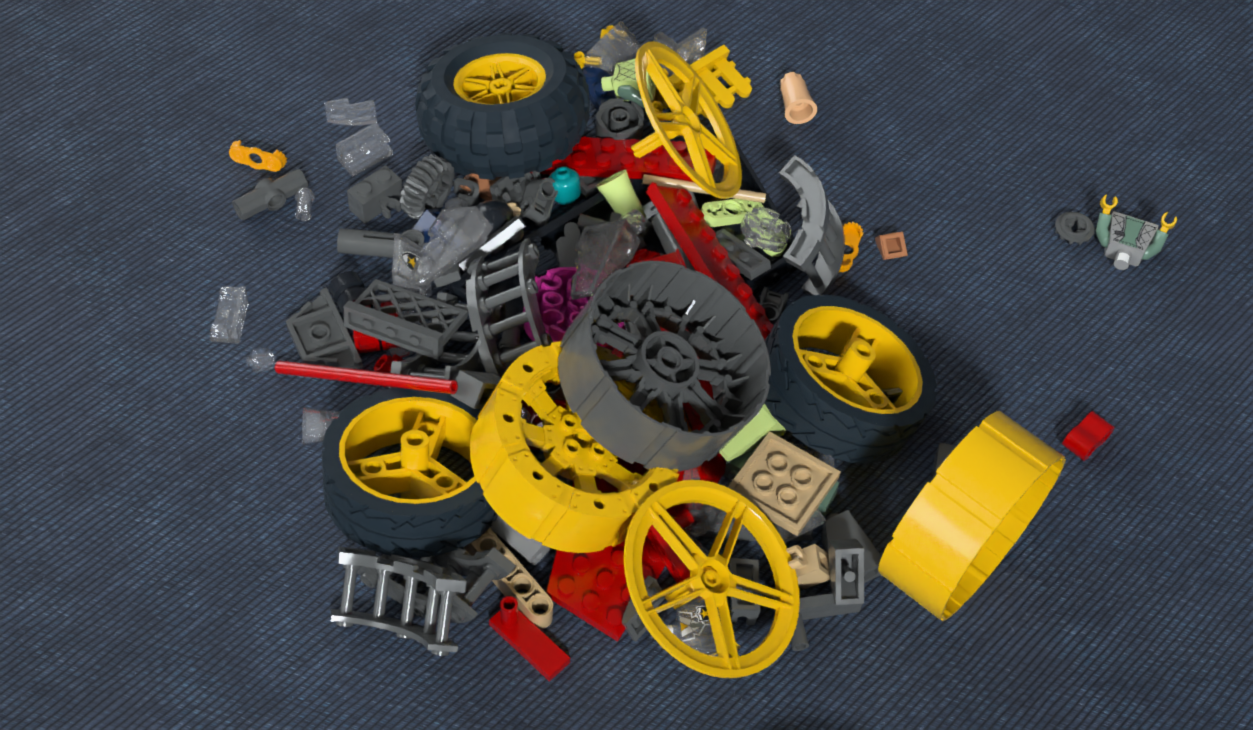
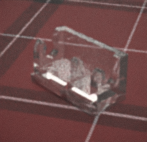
M376 122L336 144L337 159L352 176L393 155V150L387 144L390 142L389 137Z
M221 287L219 293L232 296H219L214 324L211 326L210 341L239 344L249 303L246 287Z

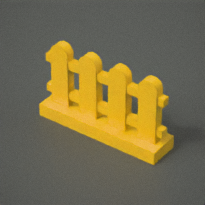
M722 45L693 62L690 66L704 82L717 104L719 103L724 108H731L735 101L733 94L737 93L740 97L747 98L750 96L752 87L750 85L751 80L748 77L743 78L735 69L736 64L733 61H727L730 50L725 45ZM673 74L668 78L682 98L685 83L676 74ZM721 76L729 84L730 88L727 89L717 78ZM656 87L654 100L651 101L661 102L666 110L669 106ZM698 102L697 117L700 114H702L705 118L708 119L705 111Z

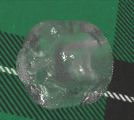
M253 348L250 356L246 358V364L251 366L255 373L269 371L275 364L274 354L269 348Z

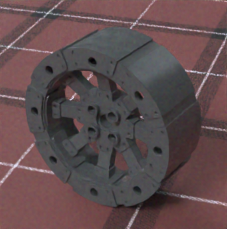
M643 261L630 264L623 270L620 268L608 276L567 328L561 341L560 347H562V352L558 356V372L561 387L573 413H577L582 420L580 423L582 427L605 449L631 464L634 462L643 464L646 469L659 467L684 471L700 466L705 460L710 461L761 410L770 387L768 381L771 375V366L768 350L757 324L747 314L746 308L718 282L699 271H692L680 264L665 261ZM631 322L636 324L641 336H636L618 327V323ZM597 342L603 345L607 343L624 352L622 355L625 359L613 361L599 360L596 353ZM697 379L710 382L713 399L700 386V382ZM625 380L626 382L636 384L632 391L633 395L629 400L619 392L614 381ZM653 399H656L659 408H662L664 420L662 423L642 412ZM682 402L685 404L688 402L700 415L699 420L704 425L700 430L688 431L687 422L684 420Z

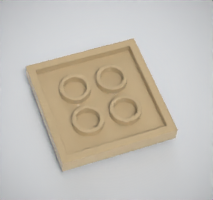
M769 431L729 484L728 488L747 498L770 521L798 536L839 479L841 472Z

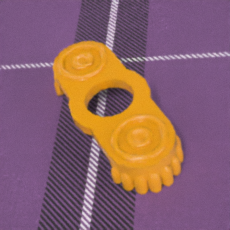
M240 140L233 142L229 150L232 160L249 165L254 169L277 172L287 163L285 154L279 152V150L269 153L256 147L240 146ZM255 153L259 155L262 163L252 161L250 154Z
M848 222L843 226L845 245L850 246L853 252L851 254H844L839 272L848 271L853 264V259L858 255V245L863 236V229L861 225L858 226V223Z

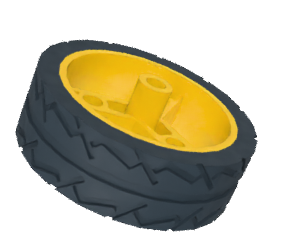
M804 296L792 302L783 311L770 334L765 339L770 359L771 375L768 384H770L769 392L764 404L772 416L787 431L792 432L794 437L820 453L831 455L832 458L850 463L864 464L890 459L902 450L935 405L937 394L935 388H937L935 374L928 359H925L923 351L913 338L901 327L896 326L895 322L865 304H858L857 301L841 296ZM810 347H812V348H817V349H823V350H827V351L833 352V353H835V354H838V355H840V356L837 357V356H832V355H827V354H822V353H817V352L802 350V349H799V348H810ZM900 388L903 392L893 405L881 389Z
M396 387L374 392V395H366L349 404L338 414L340 415L338 418H334L326 430L322 444L325 447L324 450H321L325 508L334 524L349 539L359 545L367 546L369 550L389 556L392 554L410 558L411 556L416 558L439 556L458 550L457 547H464L480 538L492 526L490 523L496 521L498 514L485 499L484 492L480 483H477L475 476L468 482H465L436 460L441 447L444 446L459 453L471 463V434L482 409H473L450 396L451 394ZM401 443V452L365 458L383 447ZM401 492V498L388 496L390 494Z

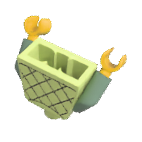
M635 59L617 63L613 76L602 77L603 91L614 90L617 98L624 99V101H633L644 109L636 79ZM662 68V69L664 70V72L666 73V75L668 76V75H669L668 71H667L665 68ZM646 70L650 100H654L656 85ZM659 101L651 102L655 113H662L663 104Z

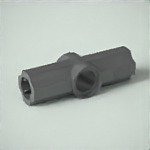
M296 169L274 181L271 178H265L258 182L253 191L233 200L232 205L241 220H245L267 208L270 211H275L285 204L287 198L307 189L308 182L300 169Z

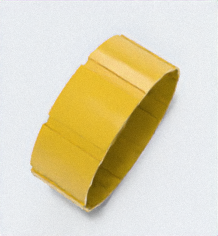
M561 341L552 342L550 346L543 347L540 345L522 354L508 367L473 426L470 440L472 469L477 483H480L484 492L485 499L493 510L509 526L523 536L541 542L543 546L565 552L589 553L602 551L605 547L611 545L614 547L625 541L628 527L637 509L655 491L676 482L679 474H677L679 469L650 468L647 469L643 476L636 472L634 474L617 463L616 455L605 449L590 436L580 424L582 420L577 413L572 412L567 401L565 409L560 405L557 407L545 391L547 389L545 386L546 382L553 385L561 384L558 372V356L562 352V347H560ZM597 345L596 353L599 360L613 361L625 359L624 356L620 358L612 354V350ZM625 380L614 381L619 392L629 400L633 395L632 391L636 384L626 382ZM522 399L528 406L534 409L543 421V427L526 423V420L521 418ZM653 399L642 412L662 423L664 422L662 408H659L656 399ZM528 445L540 448L543 451L545 457L543 463L537 460ZM536 474L541 480L535 479L533 475ZM559 474L562 477L573 480L575 488L565 484L556 476ZM594 477L603 478L618 488L619 493H601L600 490H597Z
M996 411L990 414L981 422L979 427L976 426L957 445L937 469L936 476L931 483L927 482L894 531L892 535L894 538L887 544L879 562L878 572L941 621L947 620L972 597L1025 531L1060 476L1065 464V456L1003 412Z

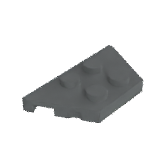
M327 287L320 291V296L312 303L308 301L301 307L298 313L292 315L286 321L288 332L303 363L350 369L363 368L362 360L346 327H344V322Z

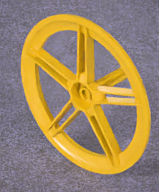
M655 41L643 44L636 53L635 72L642 102L655 132L631 146L634 156L641 158L663 145L676 164L704 191L720 199L733 197L738 193L741 186V163L733 135L717 102L697 73L674 50ZM660 64L673 71L685 83L682 98ZM646 70L672 113H655L647 89ZM698 102L705 111L717 138L700 123L697 117ZM678 135L684 136L695 171L680 156L670 142L671 139ZM704 148L713 156L715 155L724 165V174L720 183H715Z
M683 480L671 483L655 491L640 505L631 520L625 539L624 571L627 587L634 607L643 624L659 645L672 657L687 667L709 676L719 678L746 677L774 663L789 645L796 629L800 599L796 571L788 563L792 561L791 555L787 553V547L771 521L747 498L728 487L714 482ZM683 503H701L726 512L708 557L669 515L666 509ZM734 517L735 521L721 556L718 553ZM742 524L750 531L763 549L773 572L776 589L734 575L728 569V563ZM653 525L690 570V577L649 597L642 572V552L648 530ZM736 585L769 596L776 600L736 589ZM726 595L776 609L772 626L765 639L753 651L742 656H738ZM665 596L668 602L654 608L651 602ZM701 596L705 600L718 657L701 653L682 642L668 629L657 613L671 607L677 609L692 599Z

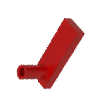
M686 508L672 516L682 529L694 523L693 516ZM651 525L646 537L676 583L689 578L690 570L654 526Z
M507 596L501 600L500 611L489 619V625L550 682L570 664V657L518 610V602L514 597Z

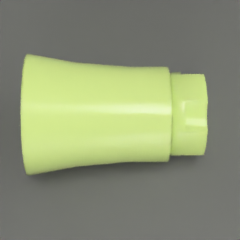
M626 169L611 175L596 186L614 212L622 214L621 222H623L625 228L632 226L645 217L642 205L633 189Z

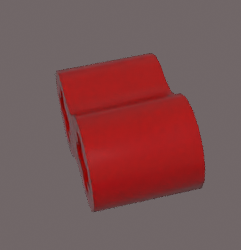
M1091 411L1079 425L1069 432L1062 445L1085 461L1110 437L1115 427L1097 413Z

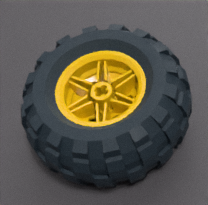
M497 33L494 36L471 38L464 44L453 45L444 50V56L434 58L427 66L426 73L422 75L421 84L418 86L415 99L420 134L434 155L446 159L447 162L452 164L455 172L465 176L473 173L477 174L479 179L494 180L496 177L514 179L525 177L524 174L537 171L540 173L552 167L553 161L564 160L573 152V147L580 142L590 117L589 86L586 83V76L570 52L563 51L560 44L552 40L542 41L540 36Z

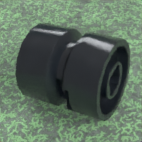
M353 271L337 275L329 284V291L334 301L338 304L343 317V306L348 301L355 302L366 290L360 276Z

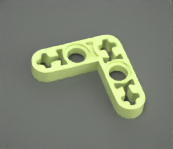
M730 199L707 202L701 208L704 219L709 227L745 223L766 254L772 257H779L783 254L787 241L762 203ZM727 210L734 212L736 215L729 213ZM759 225L766 227L768 230L761 228Z

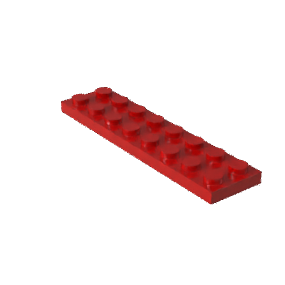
M581 137L580 142L573 147V152L564 160L553 161L551 168L540 172V174L550 175L559 167H568L575 170L579 176L608 178L626 169L629 179H643V175L646 174L693 182L676 164L663 145L641 158L635 157L631 146L640 141L636 139L614 140L613 138ZM670 141L684 161L695 171L686 142ZM704 148L713 175L717 158Z

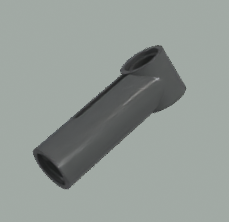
M340 228L337 239V251L342 254L402 259V253L411 252L421 258V263L425 258V243L423 234L414 229L400 234Z

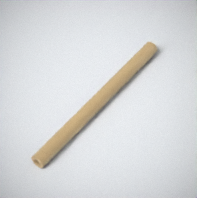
M643 175L642 184L650 185L652 182H655L657 186L709 194L695 182ZM739 189L738 193L731 198L764 203L766 193Z

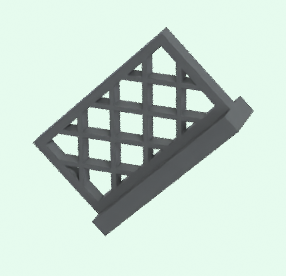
M377 279L369 285L355 302L348 301L343 306L344 327L436 360L443 355V346L468 317L467 310ZM377 290L388 293L378 296L374 295ZM406 299L411 302L398 304L396 300ZM391 301L393 305L380 307L378 303ZM367 305H374L373 309L366 307ZM430 307L434 310L421 312L420 308ZM414 309L416 313L403 315L401 311ZM390 313H397L398 317H395V316H392V315H389V314H390ZM453 315L456 318L444 320L443 316ZM436 317L439 320V322H433L428 324L425 321V319H431ZM414 321H420L421 325H418V324H415V323H412V322H414ZM443 329L444 333H440L435 330Z

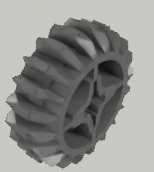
M432 154L428 157L425 156L422 161H418L417 166L412 168V172L407 176L406 183L403 184L404 189L401 191L402 197L400 198L401 209L409 217L419 220L426 209L442 208L445 200H448L447 197L451 193V187L454 184L455 174L452 164L447 162L446 159Z

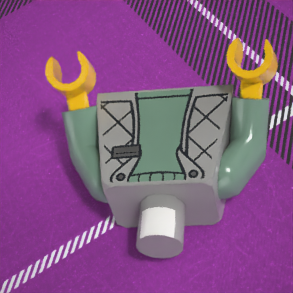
M1105 195L1100 201L1103 212L1099 214L1096 228L1101 246L1105 247L1104 255L1107 258L1114 259V266L1117 269L1125 270L1129 265L1139 266L1141 260H1148L1158 254L1169 235L1167 234L1168 230L1175 226L1177 217H1175L1173 223L1167 224L1164 219L1168 212L1164 213L1161 219L1162 227L1159 230V225L1115 211L1111 215L1110 211L1117 205L1118 199L1115 196L1112 205L1109 206L1105 202L1107 196Z

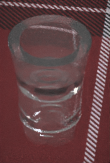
M303 407L302 444L323 442L326 430L334 418L340 416L338 414L341 411H326Z

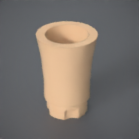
M789 72L780 80L785 106V118L793 124L806 123L816 115L817 105L813 101L801 74Z

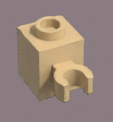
M813 544L801 549L799 545H795L786 549L792 558V561L788 562L789 566L795 569L798 586L804 590L831 580L829 554L819 546Z

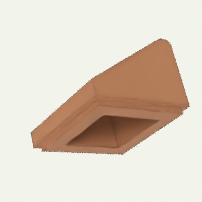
M903 232L880 235L875 238L883 260L908 256Z

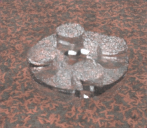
M756 207L753 208L752 212L745 214L741 222V231L745 236L744 241L748 246L759 247L778 253L782 251L791 236L790 224L787 220L783 222L779 219L780 214L769 208Z

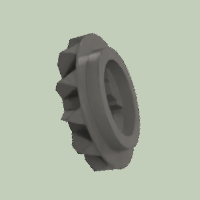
M1078 212L1063 213L1055 222V233L1060 234L1061 240H1068L1070 245L1073 242H1076L1078 245H1081L1083 242H1089L1095 231L1092 221L1087 216ZM1074 224H1076L1075 233L1072 232V227Z

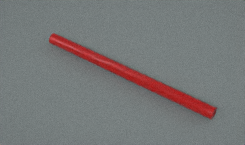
M280 360L275 364V371L278 374L455 394L458 389V384L455 380Z

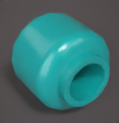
M559 167L550 174L548 178H552L555 183L553 182V187L555 191H558L555 198L556 202L568 205L580 197V178L575 170L568 167Z

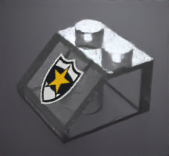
M394 234L393 285L426 297L431 296L432 283L431 280H427V277L432 275V260L427 259V250L401 234ZM406 299L396 300L398 304L411 302Z

